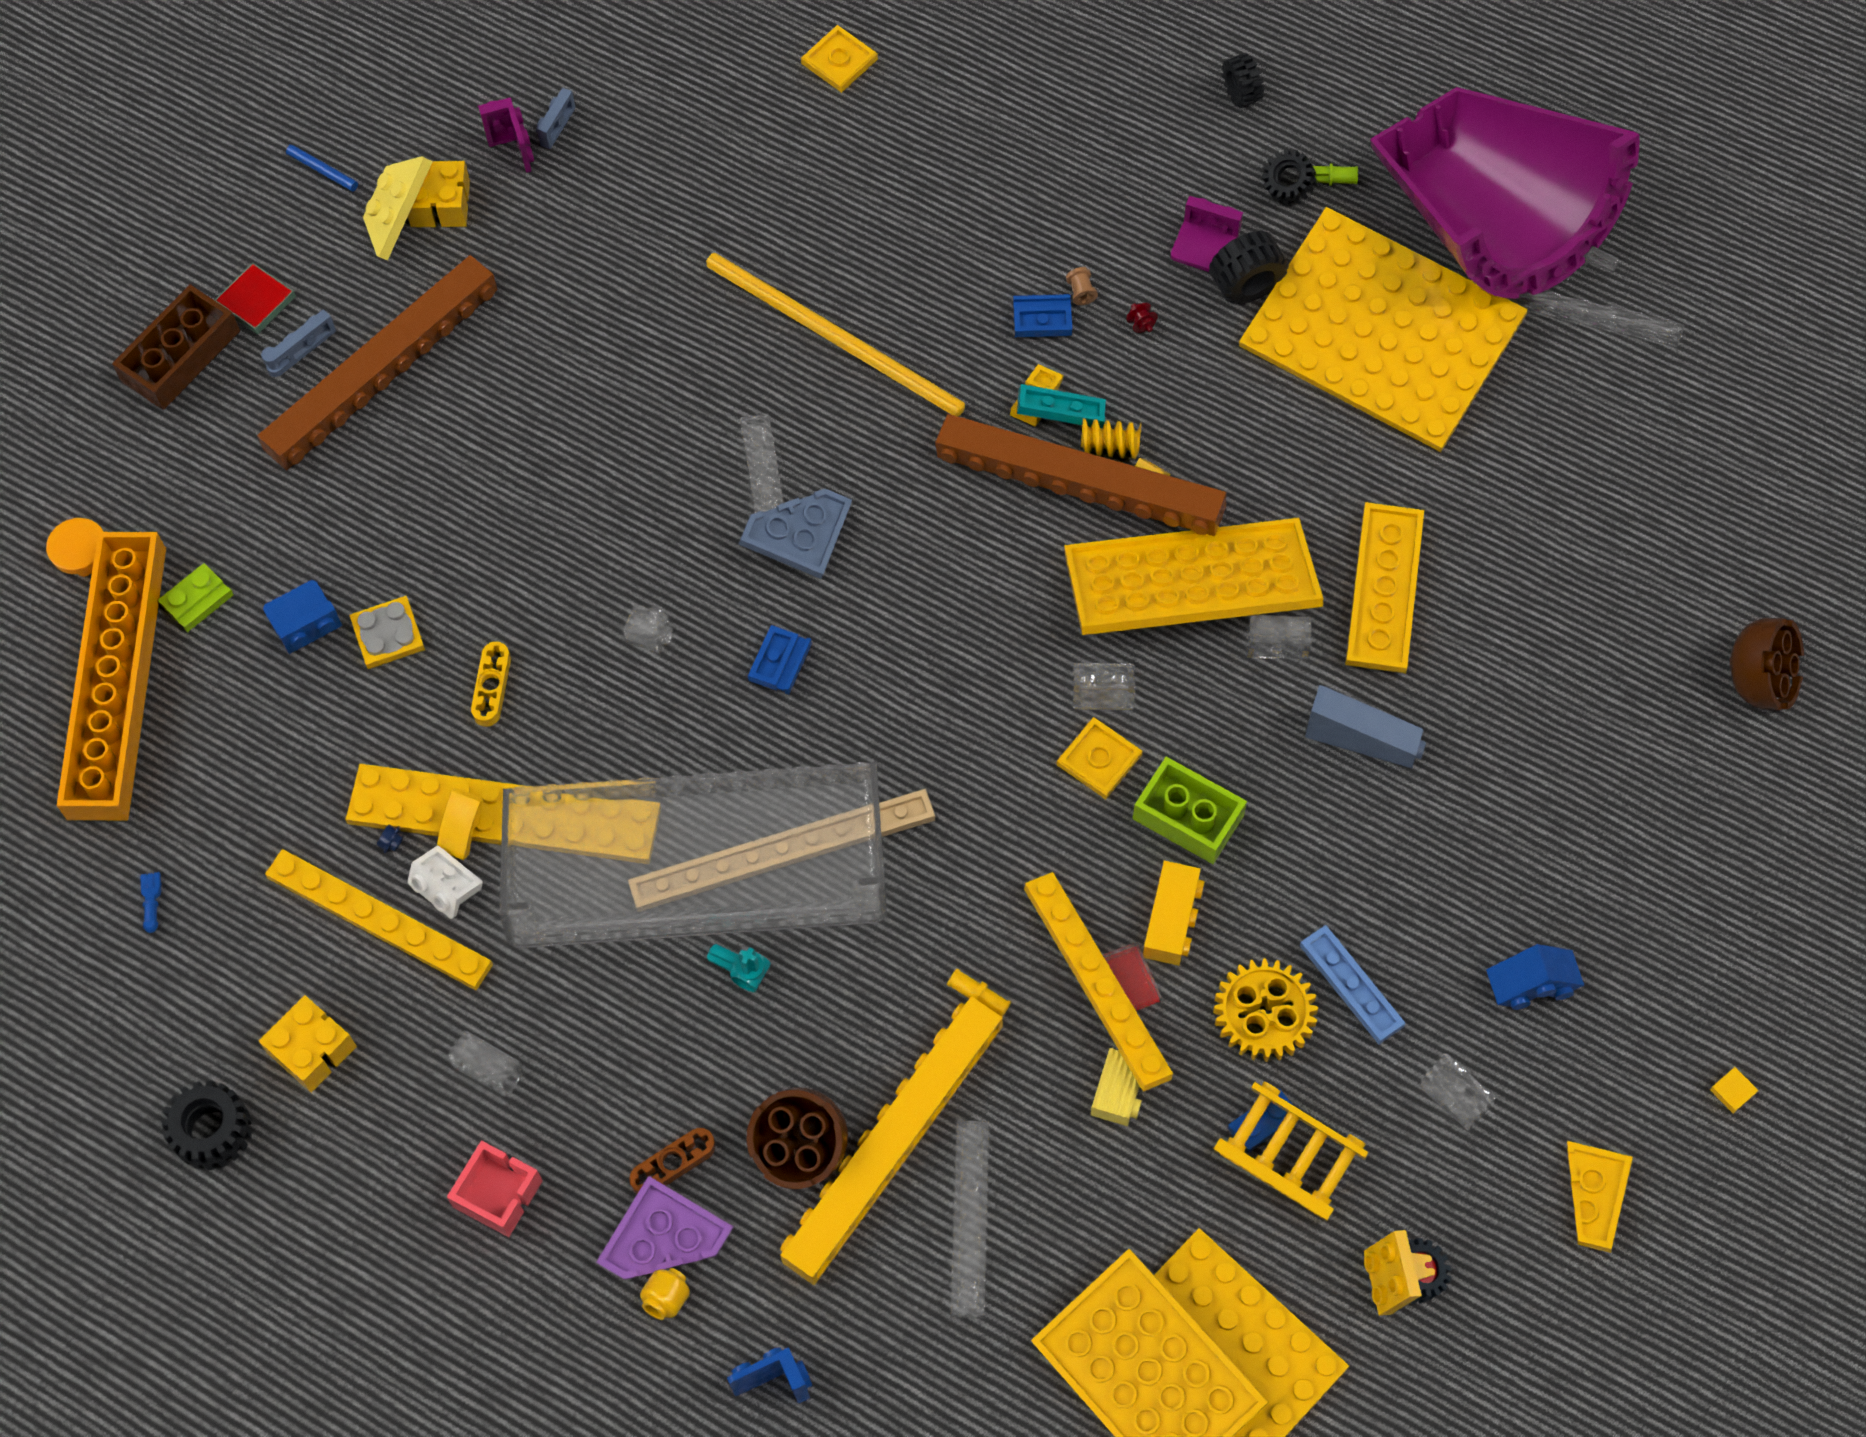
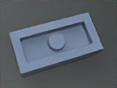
M562 88L558 96L553 97L545 117H541L538 121L536 132L538 133L541 146L551 149L576 107L572 91Z

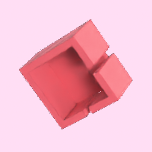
M481 1140L447 1195V1199L454 1209L510 1237L524 1213L521 1204L529 1205L543 1180L537 1169L514 1157L509 1159L506 1153Z

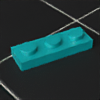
M1021 384L1018 391L1017 414L1082 425L1083 418H1086L1089 427H1091L1094 419H1098L1099 426L1102 428L1105 423L1106 399Z

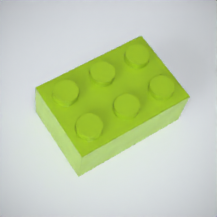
M1166 756L1134 804L1133 820L1209 863L1214 864L1244 817L1247 801Z

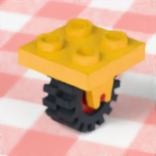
M1406 1230L1393 1231L1364 1250V1266L1366 1271L1369 1272L1372 1285V1299L1377 1306L1379 1316L1391 1315L1409 1303L1415 1304L1418 1301L1419 1304L1425 1303L1447 1289L1448 1286L1446 1284L1451 1281V1276L1447 1275V1273L1452 1270L1451 1265L1444 1264L1448 1257L1446 1254L1442 1257L1440 1256L1439 1252L1442 1248L1439 1245L1432 1248L1433 1241L1428 1239L1423 1242V1238L1408 1241Z

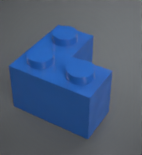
M1536 944L1486 969L1497 1005L1512 1007L1513 1010L1529 1006L1531 1004L1530 1000L1536 997L1550 996L1555 997L1556 1000L1569 998L1574 995V990L1584 986L1573 950Z

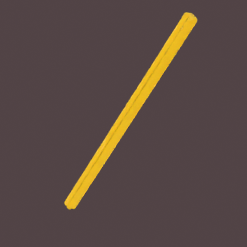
M712 253L707 258V267L949 414L959 417L963 413L965 403L719 254Z

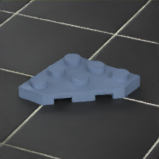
M825 488L814 492L811 496L802 499L797 498L777 505L774 509L751 514L739 545L821 579L852 499Z

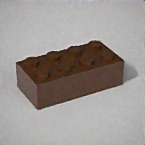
M189 284L126 348L112 365L123 384L164 410L240 332L233 312Z

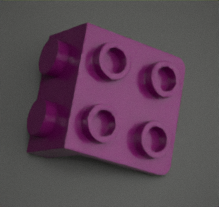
M511 97L479 105L478 108L489 147L516 140L526 173L532 172L530 163L535 161L530 147L529 136L523 125L524 122L520 108L513 107Z
M1189 196L1185 206L1184 222L1171 250L1170 258L1173 261L1209 272V265L1213 257L1222 247L1239 236L1243 212L1230 206L1212 203L1204 198Z

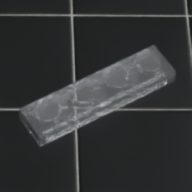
M769 413L740 418L755 513L774 509L777 505L783 503Z

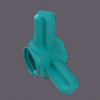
M714 944L707 955L709 962L730 971L731 980L739 987L750 992H756L771 965L767 958L755 952V949L751 947L746 951L741 950L739 954H736L720 945Z

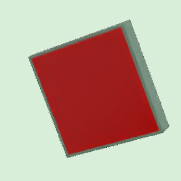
M252 262L215 301L233 312L237 321L258 335L296 295L294 290Z

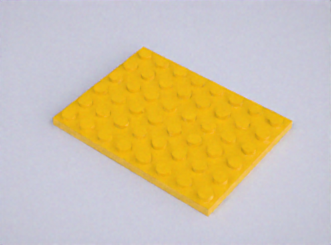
M1326 207L1289 263L1287 274L1281 281L1276 283L1241 337L1239 346L1441 452L1524 320L1528 309L1507 298L1494 296L1484 291L1471 280Z

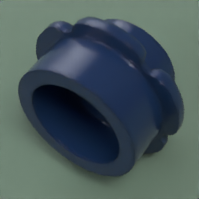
M388 824L377 842V846L384 849L383 853L386 854L389 850L395 852L401 844L404 835L400 834V826L396 828Z

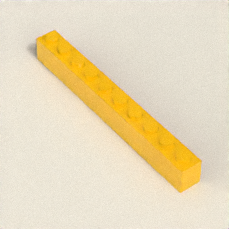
M972 996L966 1004L961 1002L956 1007L951 1016V1019H953L952 1023L947 1029L944 1027L940 1029L933 1040L935 1046L929 1054L924 1052L914 1066L916 1071L910 1080L905 1078L900 1083L895 1092L898 1096L891 1105L885 1104L877 1116L879 1122L873 1130L867 1129L863 1133L857 1144L859 1149L854 1156L848 1155L843 1160L838 1169L840 1175L834 1183L829 1181L820 1192L819 1198L821 1200L814 1209L810 1207L804 1213L799 1223L802 1226L795 1236L790 1234L780 1247L782 1263L812 1285L817 1283L1003 1028V1017Z

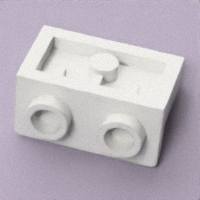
M439 845L412 862L408 877V884L412 889L420 893L438 911L443 912L450 919L457 916L461 903L481 890L483 883L482 880Z

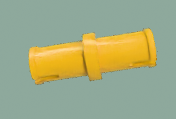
M958 968L947 982L948 987L955 989L967 998L972 996L1002 1017L1011 1004V1001L1004 999L987 988V983L983 981L981 983L977 982Z

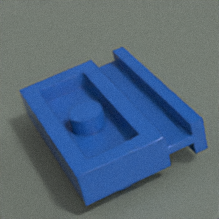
M1070 294L1013 296L1015 337L1072 336Z
M771 625L748 674V680L776 691L777 689L782 690L785 694L789 695L810 650L812 640L799 637V634Z

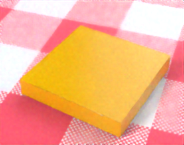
M836 25L801 57V64L842 93L878 60V53L839 25Z
M1093 717L1057 760V766L1106 800L1139 760L1143 751Z

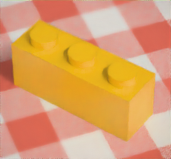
M1164 860L1142 958L1180 966L1181 957H1188L1192 938L1186 937L1188 927H1195L1198 909L1193 908L1194 899H1201L1205 883L1204 880H1199L1201 868Z

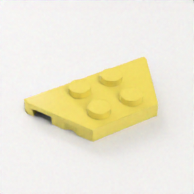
M421 156L386 166L384 172L379 176L377 187L366 205V211L363 216L378 257L388 261L433 161Z

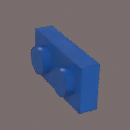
M1279 1089L1281 1092L1278 1096L1292 1104L1282 1090ZM1270 1102L1244 1144L1247 1147L1245 1152L1248 1154L1271 1138L1287 1112ZM1250 1110L1228 1124V1130L1233 1136Z

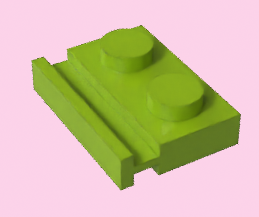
M203 563L159 598L158 602L188 633L234 594Z

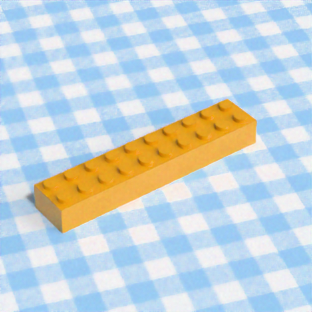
M98 532L56 805L67 820L128 821L158 613V599L160 598L166 547L158 532Z

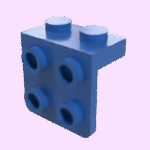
M314 580L302 584L268 602L263 607L267 618L288 654L342 626L331 601L327 600L318 583Z
M781 1347L774 1348L762 1356L763 1360L753 1365L750 1362L743 1363L732 1369V1375L727 1377L734 1395L738 1396L785 1374L797 1403L799 1404L810 1399L807 1388L811 1387L812 1383L802 1360L795 1362L789 1347L784 1350Z

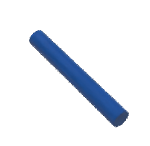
M292 144L287 147V155L352 192L357 189L358 182Z

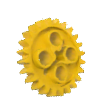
M1263 959L1261 967H1257L1255 962L1250 960L1248 970L1239 964L1237 975L1228 972L1227 980L1229 983L1220 982L1219 989L1223 993H1216L1214 1001L1219 1004L1214 1006L1213 1013L1221 1016L1216 1018L1215 1026H1225L1221 1030L1220 1036L1221 1038L1231 1036L1228 1046L1231 1048L1239 1044L1241 1046L1239 1055H1243L1247 1050H1250L1251 1059L1255 1060L1258 1053H1263L1265 1062H1268L1270 1054L1274 1053L1280 1061L1283 1056V1050L1290 1056H1293L1295 1052L1294 1045L1303 1048L1305 1045L1303 1037L1311 1038L1313 1031L1309 1027L1316 1026L1317 1019L1312 1016L1317 1014L1318 1007L1310 1004L1315 1002L1316 994H1306L1310 990V982L1300 984L1303 974L1300 972L1295 976L1290 975L1291 965L1287 966L1283 971L1280 969L1279 960H1276L1273 967H1268L1266 959ZM1278 987L1283 990L1284 995L1274 996L1268 989ZM1246 994L1252 997L1254 1001L1250 1004H1244L1239 1001L1238 996ZM1287 1002H1292V1003H1293L1292 1006H1290V1005H1284V1004L1287 1003ZM1265 1006V1009L1271 1010V1013L1266 1014V1011L1264 1009L1260 1010V1007ZM1239 1014H1241V1015H1247V1016L1244 1017V1018H1239V1017H1238ZM1287 1016L1292 1019L1294 1024L1284 1026L1279 1023L1278 1018ZM1258 1024L1263 1031L1256 1034L1248 1030L1247 1025Z

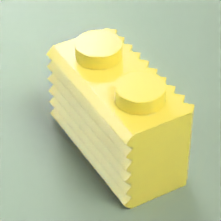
M1109 1048L1091 1107V1116L1128 1126L1130 1118L1137 1119L1142 1100L1136 1098L1141 1087L1119 1050Z

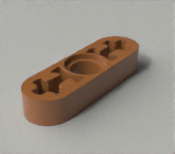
M705 1128L693 1129L633 1168L629 1179L634 1192L638 1194L643 1186V1183L637 1185L640 1182L639 1176L643 1173L647 1177L654 1174L656 1170L653 1166L657 1163L665 1177L660 1179L657 1173L651 1178L667 1186L709 1159L716 1147L712 1133ZM699 1138L701 1141L707 1139L708 1141L705 1143L706 1149L701 1151L700 1148H695L689 1152L692 1159L688 1161L681 1147L686 1146L688 1152L695 1147V1139ZM677 1154L682 1158L681 1166L678 1169L668 1170L664 1167L663 1163L668 1155Z

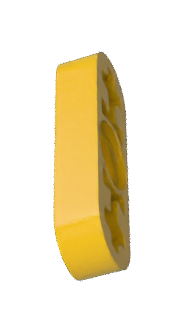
M501 642L487 644L481 654L471 712L475 722L484 727L497 723L501 715L511 663L509 650ZM496 652H500L502 657L497 659L496 670L493 669L491 657H494ZM489 678L499 680L498 687L493 690L484 689L483 683ZM486 698L489 699L491 711L487 712L486 716H482L480 711L485 710Z

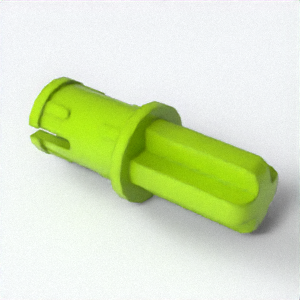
M1330 163L1329 166H1313L1316 171V175H1314L1317 179L1316 183H1329V186H1332V183L1356 185L1358 183V166H1333V163Z

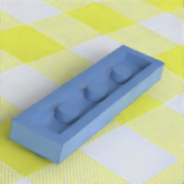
M1327 925L1301 941V949L1378 1044H1381L1405 1026L1404 1020Z

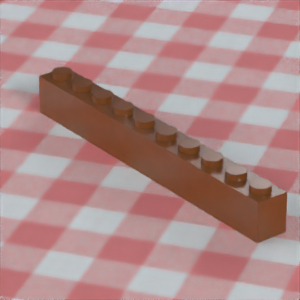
M469 255L260 432L257 437L263 450L286 471L291 466L298 464L312 448L323 443L326 436L333 430L344 425L354 412L365 407L375 394L386 389L396 376L407 371L416 359L428 353L432 346L442 337L449 335L458 323L470 317L479 305L491 299L498 290L494 274Z
M947 414L935 441L937 457L947 463H959L975 471H987L1003 479L1011 478L1022 481L1031 487L1040 486L1050 489L1059 495L1068 494L1078 497L1087 503L1096 502L1106 505L1115 511L1124 510L1134 513L1143 519L1152 518L1162 521L1171 527L1180 526L1187 528L1199 535L1208 534L1215 536L1226 509L1227 492L951 414Z

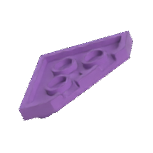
M648 1176L596 1263L624 1280L653 1273L655 1270H666L717 1256L731 1233L733 1226Z

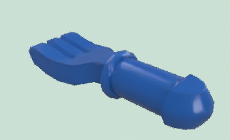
M160 872L141 874L140 876L141 894L145 898L143 902V928L148 933L155 932L159 924L157 922V907L159 904L156 899L161 895Z

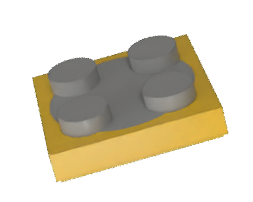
M407 596L349 615L367 669L425 650Z

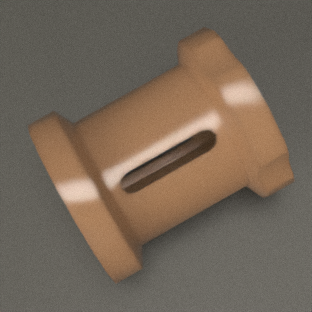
M1086 267L1075 268L1066 275V281L1072 287L1074 293L1072 299L1076 305L1089 304L1098 297V292L1092 287L1090 281L1091 272Z

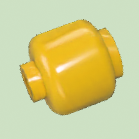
M674 1268L655 1270L640 1293L643 1302L642 1308L649 1315L659 1320L675 1317L690 1294L689 1287L685 1283L686 1277L684 1274Z

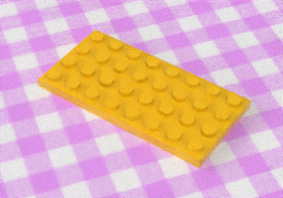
M1299 518L1218 527L1215 536L1208 534L1199 535L1190 530L1064 545L1065 558L1082 635L1323 607V595Z

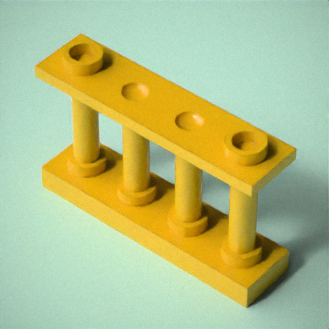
M1264 1081L1262 1085L1254 1082L1251 1088L1252 1091L1259 1094L1257 1100L1234 1137H1229L1228 1141L1220 1138L1214 1147V1151L1327 1222L1334 1211V1208L1329 1206L1332 1201L1329 1198L1354 1156L1357 1155L1364 1160L1366 1159L1368 1151L1363 1149L1366 1144L1351 1134H1348L1346 1138L1280 1098L1278 1095L1281 1091ZM1272 1102L1285 1110L1287 1114L1262 1155L1258 1154L1254 1159L1244 1153L1247 1148L1244 1144L1268 1105ZM1298 1120H1301L1314 1128L1315 1132L1290 1173L1286 1172L1282 1177L1272 1170L1275 1166L1272 1162ZM1328 1137L1343 1146L1344 1149L1319 1190H1314L1311 1195L1300 1188L1303 1184L1301 1179Z

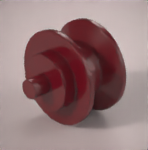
M1134 303L1131 305L1126 321L1128 323H1135L1133 325L1135 333L1153 331L1152 327L1155 325L1158 315L1155 312H1150V303H1140L1137 305Z

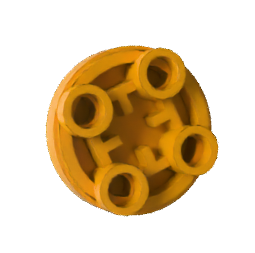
M73 518L60 523L50 533L46 543L47 555L52 564L64 573L78 574L81 577L90 575L93 568L98 532H104L96 522L86 518Z

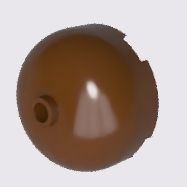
M1762 618L1753 621L1739 633L1735 640L1730 658L1732 681L1740 697L1756 708L1768 710L1789 709L1798 697L1803 676H1797L1800 665L1798 656H1804V647L1799 628L1793 620ZM1789 677H1792V686H1791V688H1790V680H1789Z
M789 1088L768 1097L753 1112L747 1128V1148L750 1158L753 1157L757 1167L767 1180L780 1187L789 1189L811 1187L828 1178L841 1164L848 1145L846 1121L838 1106L826 1095L809 1088Z

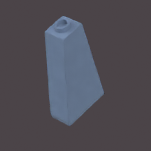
M1319 685L1305 738L1408 768H1412L1415 758H1422L1426 742L1421 740L1422 728L1328 687Z

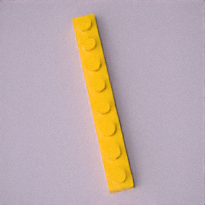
M284 849L280 851L265 873L267 879L476 991L493 966L490 959Z
M1051 872L1026 882L1024 887L1026 894L1142 1091L1144 1092L1172 1080L1173 1072L1054 873Z

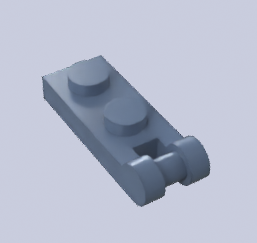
M324 309L318 314L311 316L295 332L288 334L276 347H267L262 351L261 357L266 364L269 375L273 377L282 375L336 332L331 316Z

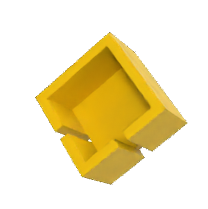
M465 161L432 162L408 215L411 227H436L432 206H436L441 227H467V201H469L470 178Z
M306 995L259 1040L266 1053L310 1093L332 1073L326 1062L321 1058L324 1054L337 1067L357 1047L350 1034L331 1017H327L326 1013Z

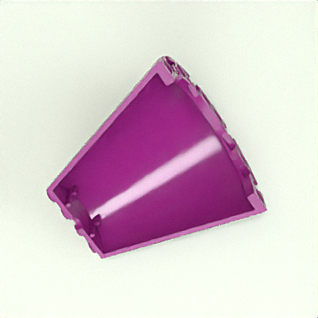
M1459 87L1452 89L1422 107L1417 113L1415 120L1411 121L1410 118L1406 117L1370 139L1372 149L1378 159L1470 280L1494 296L1513 299L1519 298L1520 294L1530 293L1536 295L1554 287L1572 275L1585 263V257L1583 256L1592 246L1599 248L1612 230L1626 204L1633 185L1628 179L1631 168L1633 169L1638 164L1640 148L1639 134L1634 131Z

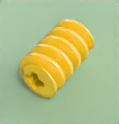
M1083 418L1081 447H1083L1086 453H1091L1092 448H1095L1097 456L1100 457L1104 449H1107L1109 458H1112L1115 451L1118 450L1120 458L1124 459L1127 451H1130L1132 459H1136L1140 447L1141 423L1137 431L1134 428L1133 422H1129L1126 430H1123L1121 421H1117L1114 429H1112L1109 420H1106L1103 427L1100 428L1098 419H1094L1091 427H1088L1086 418Z

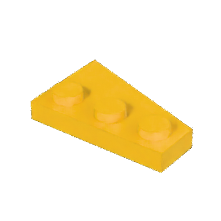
M1567 1141L1578 1245L1611 1253L1633 1157Z

